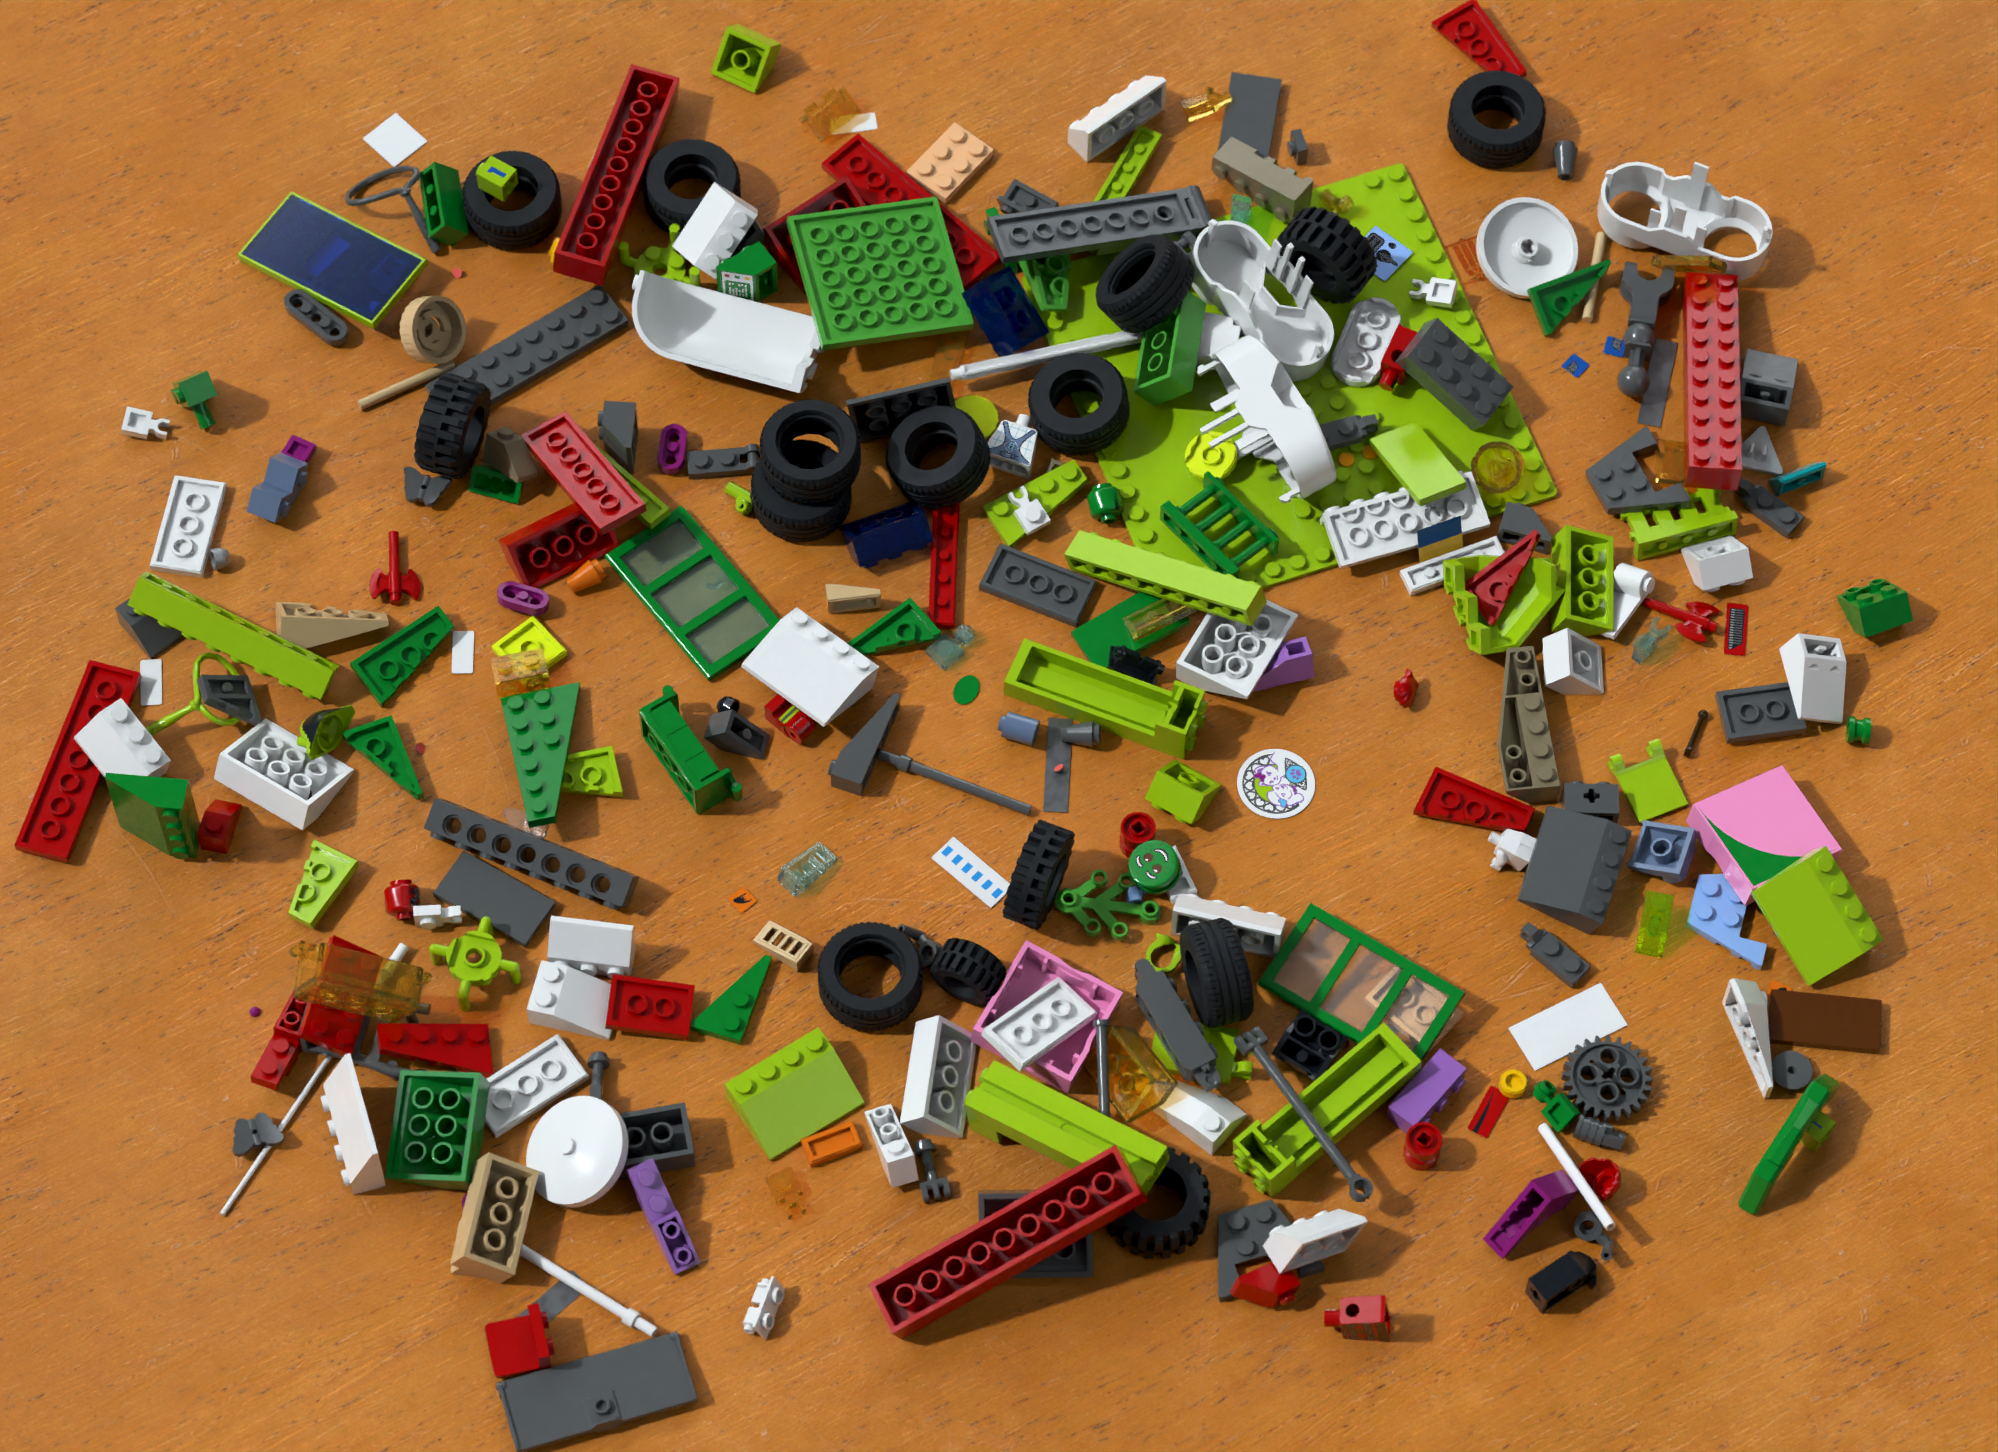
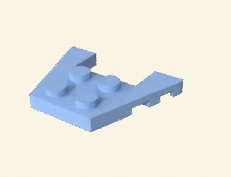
M1723 874L1699 875L1686 927L1715 945L1717 943L1731 951L1730 954L1737 958L1745 959L1751 963L1753 968L1761 970L1767 944L1739 937L1747 905L1745 906Z

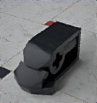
M1569 1251L1528 1278L1525 1293L1541 1314H1543L1586 1284L1590 1289L1596 1287V1264L1590 1256L1580 1251Z

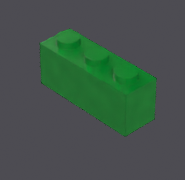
M434 161L421 172L419 177L428 237L454 246L469 234L459 172L457 169Z

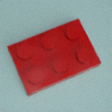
M612 974L605 1029L688 1040L695 985Z

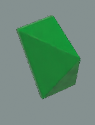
M473 465L468 491L519 504L523 481L517 483L490 465Z

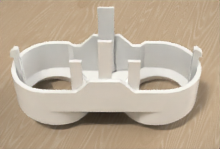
M1629 162L1619 165L1613 170H1607L1597 208L1598 220L1604 232L1616 243L1625 247L1642 249L1653 246L1693 261L1702 273L1738 275V281L1754 275L1764 265L1772 238V224L1765 211L1757 204L1738 196L1728 198L1721 195L1711 183L1706 182L1709 167L1694 162L1691 176L1671 177L1666 175L1664 169L1643 162ZM1634 191L1651 198L1657 204L1660 211L1651 208L1648 225L1645 227L1616 214L1609 206L1612 199L1620 193ZM1738 229L1752 236L1757 246V252L1746 257L1735 258L1703 248L1706 237L1715 231Z

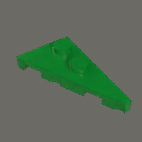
M910 597L847 644L865 656L937 640L942 637V633Z

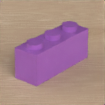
M1440 1048L1391 1102L1387 1109L1386 1118L1405 1133L1416 1123H1430V1117L1435 1111L1440 1113L1449 1102L1447 1098L1452 1092L1457 1094L1465 1085L1466 1068Z

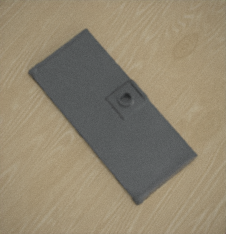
M677 1331L496 1383V1390L499 1392L516 1452L528 1451L590 1432L601 1433L618 1428L628 1421L698 1402L682 1350L680 1334Z

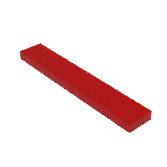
M960 502L949 507L933 508L928 618L938 629L955 630Z

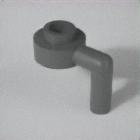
M900 924L897 930L900 929L907 937L918 942L922 966L930 969L943 946L938 942L928 940L923 931Z
M1593 1211L1579 1213L1574 1222L1575 1234L1584 1241L1596 1240L1602 1246L1601 1258L1609 1261L1612 1258L1614 1242L1602 1231L1603 1225ZM1590 1220L1594 1223V1225L1592 1227H1587L1584 1224V1221Z

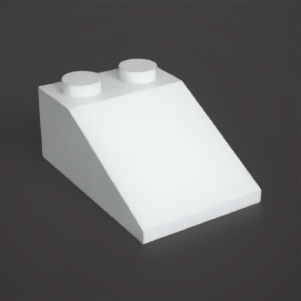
M541 960L527 1006L528 1021L535 1025L609 1041L612 1030L605 1029L611 984L572 967Z

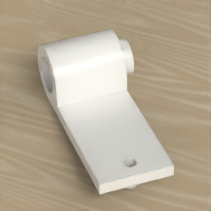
M1620 563L1614 571V630L1599 635L1611 639L1617 637L1648 593L1653 591L1655 579L1652 572L1625 563Z

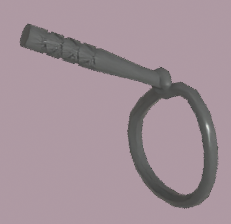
M414 166L392 167L369 176L348 191L344 198L346 204L350 206H363L398 194L401 197H405L416 224L419 226L432 254L441 250L438 241L428 237L426 219L410 194L411 187L419 180L421 175L419 168ZM400 172L414 173L413 177L403 188L390 189L362 199H351L359 190L385 176Z

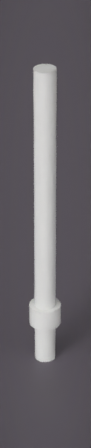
M522 1244L520 1256L622 1319V1323L630 1328L636 1327L650 1337L656 1334L658 1327L640 1317L641 1313L632 1308H625Z

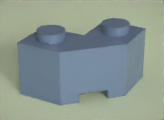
M281 452L270 457L264 482L253 487L246 512L274 523L287 517L299 492L307 483L309 463Z

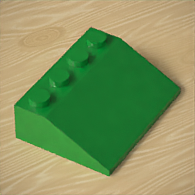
M117 773L105 774V780L121 828L169 856L177 859L197 858L199 847L197 834L200 821L188 780Z
M400 1070L385 1179L448 1190H468L475 1161L480 1158L490 1082L481 1073Z

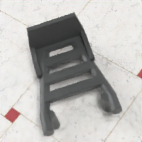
M313 982V986H312V989H311V992H310V995H309V999H308V1002H307V1005H306V1008H305V1011H304V1015H305V1012H306V1009H307V1006H308V1003H309V1000H310V996H311V993H312V990H313V987H314L315 982ZM414 1001L368 1002L351 1055L352 1061L387 1075L394 1081H399L400 1070L411 1069L399 1067L396 1061H389L388 1064L380 1061L382 1054H379L377 1030L369 1056L360 1053L372 1013H382L379 1023H392L395 1012H404L408 1023L418 1024L419 1020L416 1013L429 1015L431 1005ZM300 1038L304 1052L343 1058V1056Z

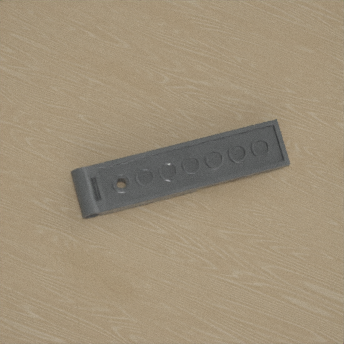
M1192 185L1175 190L988 217L986 224L1001 262L1004 264L1095 250L1097 256L1122 252L1136 240L1151 234L1165 235L1172 241H1178L1181 239V235L1190 231L1197 239L1199 234L1209 226L1208 222L1212 220V216L1199 186Z

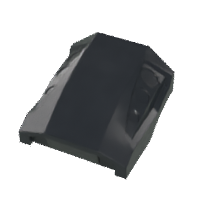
M1301 1009L1271 1054L1315 1081L1330 1068L1346 1042L1349 1041V1037L1345 1034L1342 1035L1340 1032L1337 1033L1330 1026H1325L1320 1020H1315L1310 1014Z

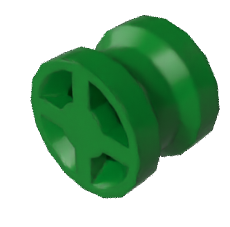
M1848 716L1846 743L1860 741L1862 744H1869L1871 718L1865 717L1862 720H1858L1854 716Z

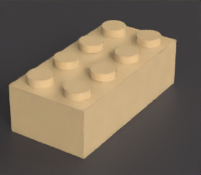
M490 1152L475 1161L450 1265L498 1283H502L515 1275L539 1171Z

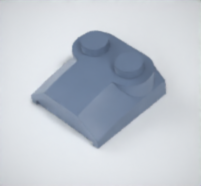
M1643 820L1628 868L1661 876L1667 883L1681 882L1687 876L1695 852L1697 835L1695 828Z

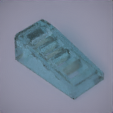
M1233 194L1231 221L1247 225L1252 213V200L1250 197Z
M818 842L780 867L778 881L793 896H797L837 862L838 858L823 844ZM814 855H818L824 862L821 863ZM799 868L805 873L804 875L798 870Z

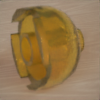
M1494 441L1482 445L1471 461V471L1476 484L1489 493H1506L1513 490L1522 481L1525 473V461L1521 452L1515 446L1504 441Z

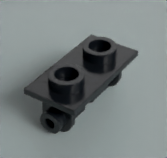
M1124 645L1121 647L1110 646L1109 669L1156 685V675H1161L1165 668L1160 660L1147 656L1140 658V653Z

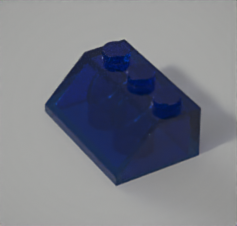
M1010 266L983 279L961 294L966 301V305L978 321L980 328L990 341L993 350L999 357L1015 354L1049 333L1048 328Z
M912 501L839 527L853 562L863 568L873 567L878 564V561L886 558L889 560L899 558L903 555V552L911 549L912 551L922 550L927 547L928 543L934 542L926 512Z

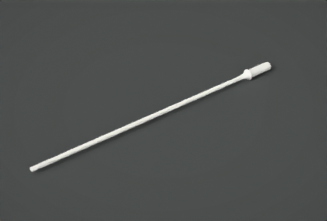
M399 943L385 966L380 969L379 979L373 987L369 1002L382 983L392 977V973L409 950L403 943ZM325 1057L278 1126V1131L282 1132L332 1057ZM266 1145L221 1210L220 1214L222 1216H225L272 1146Z

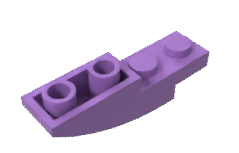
M651 1158L627 1169L626 1172L637 1194L635 1196L673 1273L677 1274L701 1263L654 1160Z

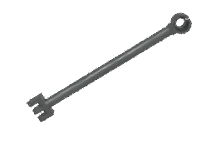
M1256 1026L1251 1032L1243 1033V1038L1240 1035L1235 1037L1234 1043L1242 1055L1245 1056L1253 1052L1347 1179L1351 1198L1356 1202H1365L1366 1198L1369 1199L1373 1192V1184L1367 1178L1356 1174L1266 1053L1263 1046L1266 1045L1268 1038L1263 1031ZM1356 1190L1362 1191L1363 1194L1358 1193Z

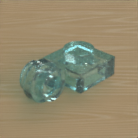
M961 624L954 631V640L945 633L926 649V654L943 671L947 670L964 656V650L960 645L968 646L975 639L976 634L970 625Z

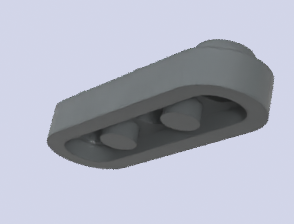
M297 289L290 291L285 296L284 304L287 313L325 343L331 346H339L347 340L348 329L346 323L307 292ZM297 304H301V305H302L301 307H298V308L294 307V306L297 305ZM315 319H320L319 322H313Z

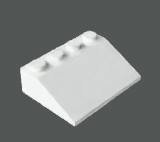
M1268 600L1253 626L1207 613L1176 662V679L1208 692L1248 699L1298 618V614Z
M797 607L780 619L741 665L743 669L823 727L873 688L879 669L878 665Z
M265 718L219 754L214 779L293 826L304 830L321 815L353 774L354 769L328 754L311 760L307 755V748L297 745L298 737ZM310 790H311V791H312V797L308 800L309 794H310Z
M345 1054L323 1084L325 1095L320 1096L324 1112L330 1111L332 1120L327 1121L331 1137L337 1136L339 1144L335 1145L334 1149L338 1162L344 1161L346 1169L341 1170L345 1187L351 1186L353 1195L384 1187L386 1184L351 1054Z

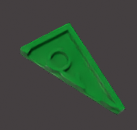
M1610 259L1527 290L1544 336L1554 331V328L1571 312V309L1587 294L1594 283L1603 276L1610 267Z
M392 715L342 732L343 738L348 744L416 800L423 798V793Z
M764 955L691 1022L690 1030L741 1045L772 963V957Z

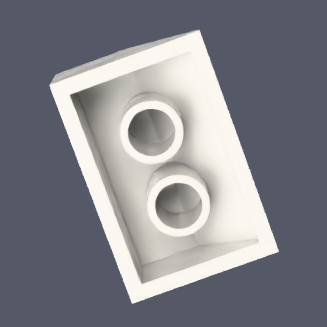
M714 182L672 247L694 266L716 279V266L722 260L731 257L757 217L758 209Z
M122 698L100 711L74 736V740L104 777L106 773L160 777L167 772L171 761Z
M551 915L547 954L548 962L566 965L591 976L604 975L611 979L612 974L631 976L636 952L634 928L632 925Z
M1342 1209L1331 1212L1324 1210L1308 1220L1301 1218L1290 1226L1284 1227L1280 1225L1270 1231V1237L1264 1243L1263 1248L1281 1274L1346 1251L1368 1221L1364 1216Z

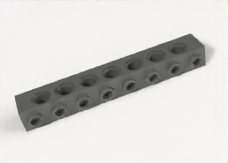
M443 798L434 799L424 829L431 831L430 836L435 839L446 841V838L456 841V847L466 851H470L472 847L481 851L479 856L495 861L497 857L504 860V866L519 871L520 867L530 871L529 876L542 881H544L545 877L555 880L553 885L568 891L570 887L580 890L579 896L589 900H594L595 897L604 900V906L619 910V907H629L640 877ZM456 818L462 824L461 830L458 833H455L452 829V822ZM480 828H483L486 832V839L482 843L476 838L477 831ZM508 838L511 842V848L505 853L501 849V842L503 839ZM529 848H533L536 853V857L531 863L526 859V851ZM555 857L559 859L561 864L557 872H553L550 867L551 860ZM579 867H582L585 871V878L582 882H578L575 878V872ZM604 877H607L610 881V888L606 892H603L600 888V881Z

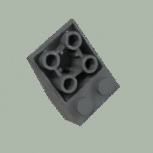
M1752 349L1746 350L1740 380L1741 417L1785 426L1794 388L1798 359Z

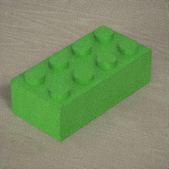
M1189 291L1180 305L1165 320L1143 332L1133 392L1154 406L1192 391L1206 303Z

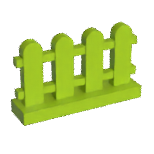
M1697 488L1696 492L1689 494L1687 489H1685L1691 499V506L1681 508V505L1668 506V509L1658 510L1656 507L1642 508V512L1622 513L1619 517L1621 521L1627 520L1632 532H1629V537L1631 541H1635L1634 555L1638 561L1680 550L1686 546L1728 535H1736L1738 516L1734 510H1730L1729 506L1723 507L1718 497L1721 495V490ZM1701 501L1706 512L1699 514L1694 502ZM1676 507L1682 519L1674 520L1669 509ZM1652 514L1657 525L1649 527L1644 515Z

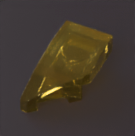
M1207 87L1206 95L1182 100L1183 110L1188 122L1212 114L1232 101L1231 93L1226 91L1219 94L1215 93L1213 88Z

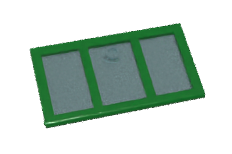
M682 505L670 512V515L653 529L647 527L605 555V559L708 681L713 680L749 656L780 621Z

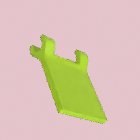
M1659 739L1648 742L1649 746L1646 747V751L1651 759L1625 768L1623 758L1619 753L1609 757L1610 761L1607 762L1639 824L1643 820L1649 821L1688 806V802L1665 757Z

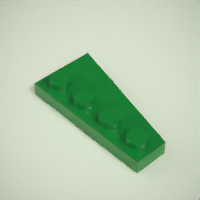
M437 606L352 661L350 667L382 708L454 630V625L442 609Z

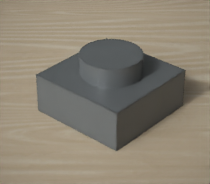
M1301 129L1291 131L1290 141L1287 142L1288 153L1290 157L1294 156L1297 165L1306 164L1308 147Z

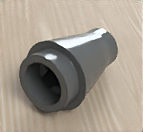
M1561 140L1555 143V147L1552 150L1558 179L1570 180L1573 178L1578 149L1573 141Z
M1089 721L1062 726V742H1070L1088 747L1100 745L1101 725L1100 723Z

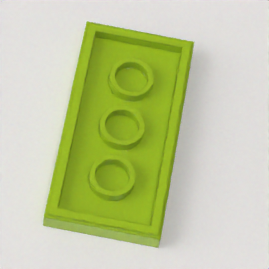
M1416 421L1370 439L1371 448L1419 506L1466 489L1464 478Z

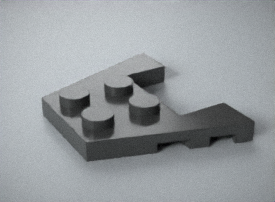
M1647 426L1586 470V478L1608 515L1642 512V508L1656 507L1658 510L1668 509V506L1681 505V508L1691 506V499L1681 483L1655 492L1635 457L1657 450V442Z
M1272 1199L1218 1215L1219 1302L1235 1298L1230 1293V1290L1239 1277L1236 1270L1237 1267L1270 1258L1263 1248L1264 1243L1270 1237V1231L1280 1225L1284 1227L1292 1225ZM1321 1260L1298 1267L1296 1270L1299 1278H1304L1324 1272V1265Z

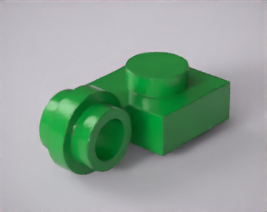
M1539 1081L1534 1086L1533 1095L1539 1102L1547 1103V1106L1541 1113L1558 1133L1563 1132L1581 1113L1564 1093H1558L1555 1096L1556 1088L1550 1081Z

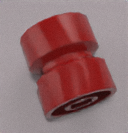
M1133 812L1122 820L1120 849L1127 858H1130L1131 853L1138 845L1155 840L1156 824L1148 814Z
M1426 1122L1416 1123L1410 1127L1406 1134L1403 1150L1404 1160L1409 1167L1425 1171L1436 1165L1442 1146L1440 1130L1435 1125Z

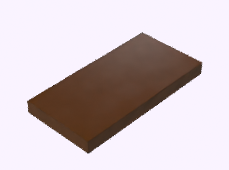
M1771 989L1769 1004L1770 1043L1879 1054L1882 1000Z

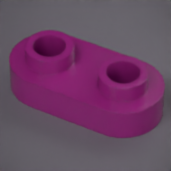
M670 424L664 427L661 432L657 460L659 469L666 474L678 473L684 466L687 432L683 426ZM678 439L677 442H671L670 440ZM669 461L675 462L674 464H667Z
M513 581L504 582L497 589V600L505 608L533 616L542 615L549 608V596L541 589Z

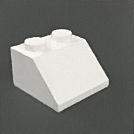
M1731 535L1681 548V553L1694 584L1705 592L1717 591L1720 589V586L1728 584L1740 585L1746 579L1753 578L1748 547Z
M1569 628L1542 638L1545 686L1562 695H1600L1604 693L1600 645Z

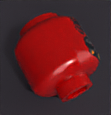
M403 879L390 882V886L384 890L386 913L396 916L397 921L413 919V906H421L419 887L412 884V880Z

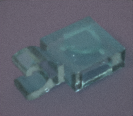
M1659 617L1653 618L1649 631L1645 635L1640 634L1632 644V647H1634L1632 659L1638 664H1641L1656 648L1657 643L1669 634V625L1662 630L1656 628L1659 623Z

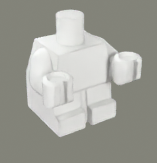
M1506 829L1501 835L1492 831L1488 842L1496 845L1493 852L1496 857L1492 859L1490 867L1500 871L1502 866L1509 864L1513 866V869L1521 871L1530 861L1536 839L1526 833L1512 829Z

